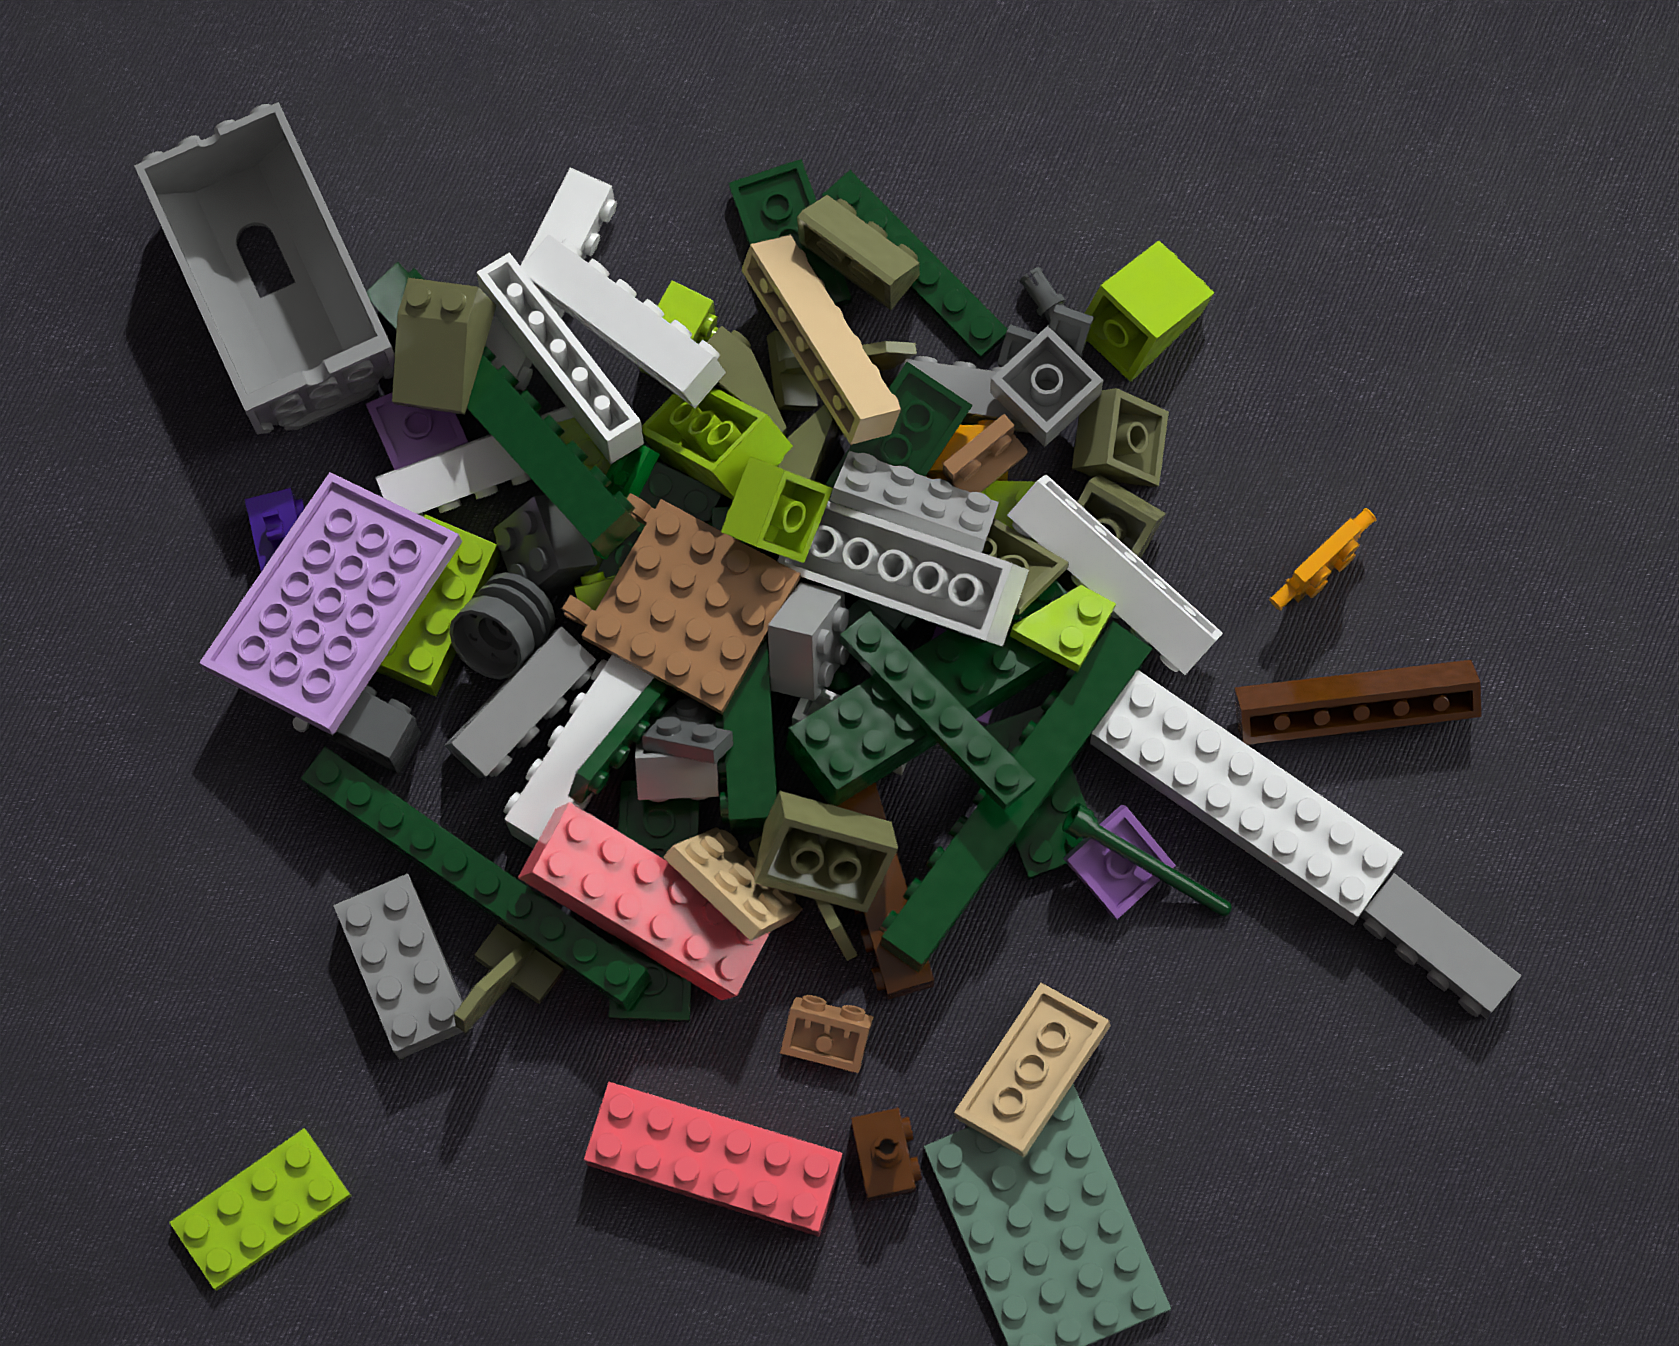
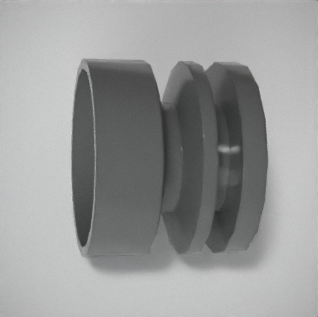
M505 572L493 575L451 620L449 634L455 651L472 670L485 677L500 680L512 677L526 663L533 652L553 632L556 619L553 606L540 588L532 581L520 575Z

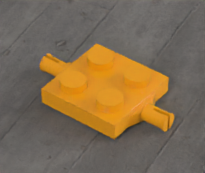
M1364 508L1353 520L1350 518L1293 572L1291 579L1288 578L1285 584L1269 598L1271 604L1281 611L1293 598L1299 602L1306 595L1310 598L1316 596L1328 583L1326 578L1334 568L1340 572L1355 558L1354 552L1360 546L1357 540L1361 537L1360 534L1376 521L1374 514L1369 509Z

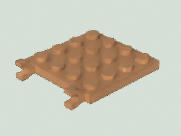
M630 493L627 499L635 507L630 514L638 522L645 525L643 531L596 611L570 595L562 608L565 612L564 616L586 627L582 633V639L723 714L768 636V624L794 591L801 579V574L662 499L654 509L648 503Z

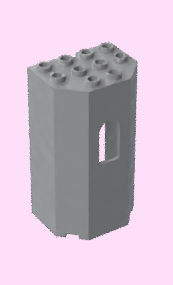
M278 102L273 105H260L254 108L250 115L237 121L226 120L221 122L214 128L215 134L207 139L200 140L199 136L187 137L180 141L177 147L164 153L161 151L153 152L145 156L141 163L134 165L242 406L257 434L270 433L274 429L273 425L284 426L286 431L303 428L370 398L379 390L377 387L379 379L383 376L385 379L394 377L395 354ZM253 225L267 227L273 233L295 280L294 284L262 298L259 297L237 248V240L240 233Z

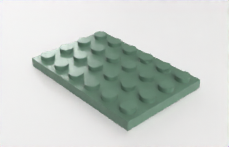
M1072 1084L1025 1157L972 1127L965 1128L924 1146L926 1155L1008 1346H1088L1171 1310L1074 1084Z

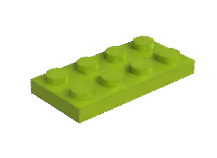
M304 1128L169 1223L212 1287L217 1291L351 1197V1194L308 1131Z

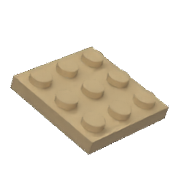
M716 827L673 845L663 858L750 941L794 920L803 909L795 902L796 897L793 893L755 883L754 875L757 860L753 857H748L737 847L739 845L738 841L725 830H720Z

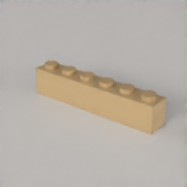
M791 235L750 244L741 271L850 445L890 435L901 411L898 399L884 383L879 369L876 365L872 364L863 350L860 339L853 334L844 320L841 309L834 304L825 289L823 281L816 276L809 265L804 251L799 249Z

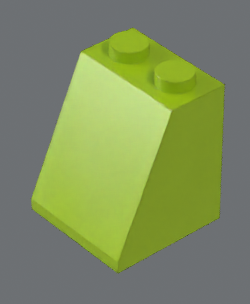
M1157 241L1100 285L1084 313L1094 317L1087 341L1131 382L1202 314L1214 292L1202 279L1198 278L1182 263L1173 252L1160 241Z

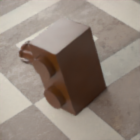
M899 1108L851 1117L868 1202L916 1192L915 1182L921 1181L922 1177L917 1156L909 1158L906 1142L914 1141L909 1116L901 1118Z

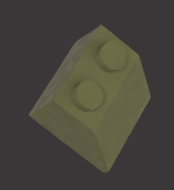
M1117 388L1102 390L1101 395L1079 415L1072 469L1093 478L1100 474L1113 482L1151 487L1159 486L1169 412Z

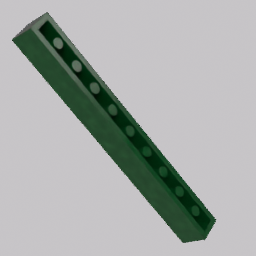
M398 262L366 291L373 305L396 330L397 315L408 278L426 280L415 268L408 272ZM485 345L467 408L585 539L606 558L640 526L638 521L630 514L635 507L620 491L613 495L607 489L612 483L610 479L596 465L590 470L583 463L588 458L587 454L573 440L566 444L561 439V436L565 433L564 429L550 415L545 419L539 415L538 411L542 408V405L527 390L522 394L516 390L515 386L519 383V380L504 365L499 369L494 366L492 362L497 357Z
M1114 621L1106 631L1102 630L1079 671L1076 672L1069 668L1064 676V679L1069 682L1061 693L1054 689L1041 707L1046 713L1039 723L1036 724L1031 720L1018 738L1023 744L1017 753L1013 755L1008 752L1036 780L1033 788L1005 811L982 788L979 790L972 801L977 806L969 818L963 814L949 832V835L954 837V839L946 849L939 846L926 863V866L931 869L923 881L915 878L902 896L907 903L899 914L892 910L881 924L879 930L884 934L879 945L918 973L1087 743L1094 729L1133 675L1146 662L1152 650L1150 646Z
M327 747L322 749L301 777L306 786L316 795L520 937L532 943L536 948L625 1010H630L652 978L646 968Z

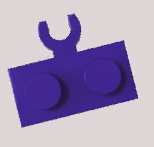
M291 488L245 499L261 572L305 509L303 499L296 500Z

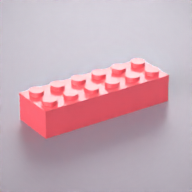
M571 802L554 810L518 877L520 880L719 1000H725L738 995L770 933L768 932L750 941L669 862Z
M608 1082L584 1161L587 1166L820 1237L843 1162V1153Z

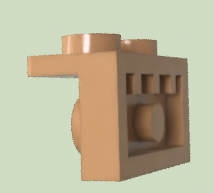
M1003 414L943 463V474L954 487L968 492L981 493L1027 455V449L1014 435V424Z
M805 995L803 998L796 997L790 1008L780 1053L859 1073L873 1016L865 1014V1010L852 1005H844L842 1008L827 1005L824 999L817 996Z

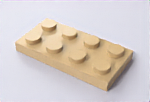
M1040 983L955 1110V1118L1025 1157L1110 1028V1021L1045 984Z

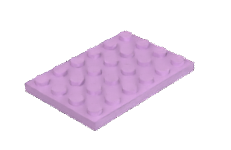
M329 472L199 664L203 670L333 735L463 541L459 534Z

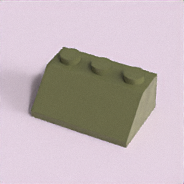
M826 195L801 211L797 216L799 243L890 310H892L920 275V263L917 261V255L903 244L896 246L886 238V232L876 223L869 221L866 224L855 216L857 212L846 201L842 199L835 201Z
M779 791L764 824L754 881L765 886L867 913L898 850L892 822Z

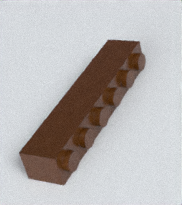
M1472 660L1234 687L1236 722L1242 742L1247 745L1482 717L1481 682Z
M873 783L837 806L886 820L876 783ZM819 792L821 802L826 801ZM897 853L868 912L865 913L853 909L855 915L863 914L866 928L860 930L866 953L874 951L878 966L871 968L877 991L885 990L888 1000L934 987V977L929 961L926 962L918 973L879 945L884 934L879 930L881 924L892 910L899 914L907 903L902 898L907 887Z

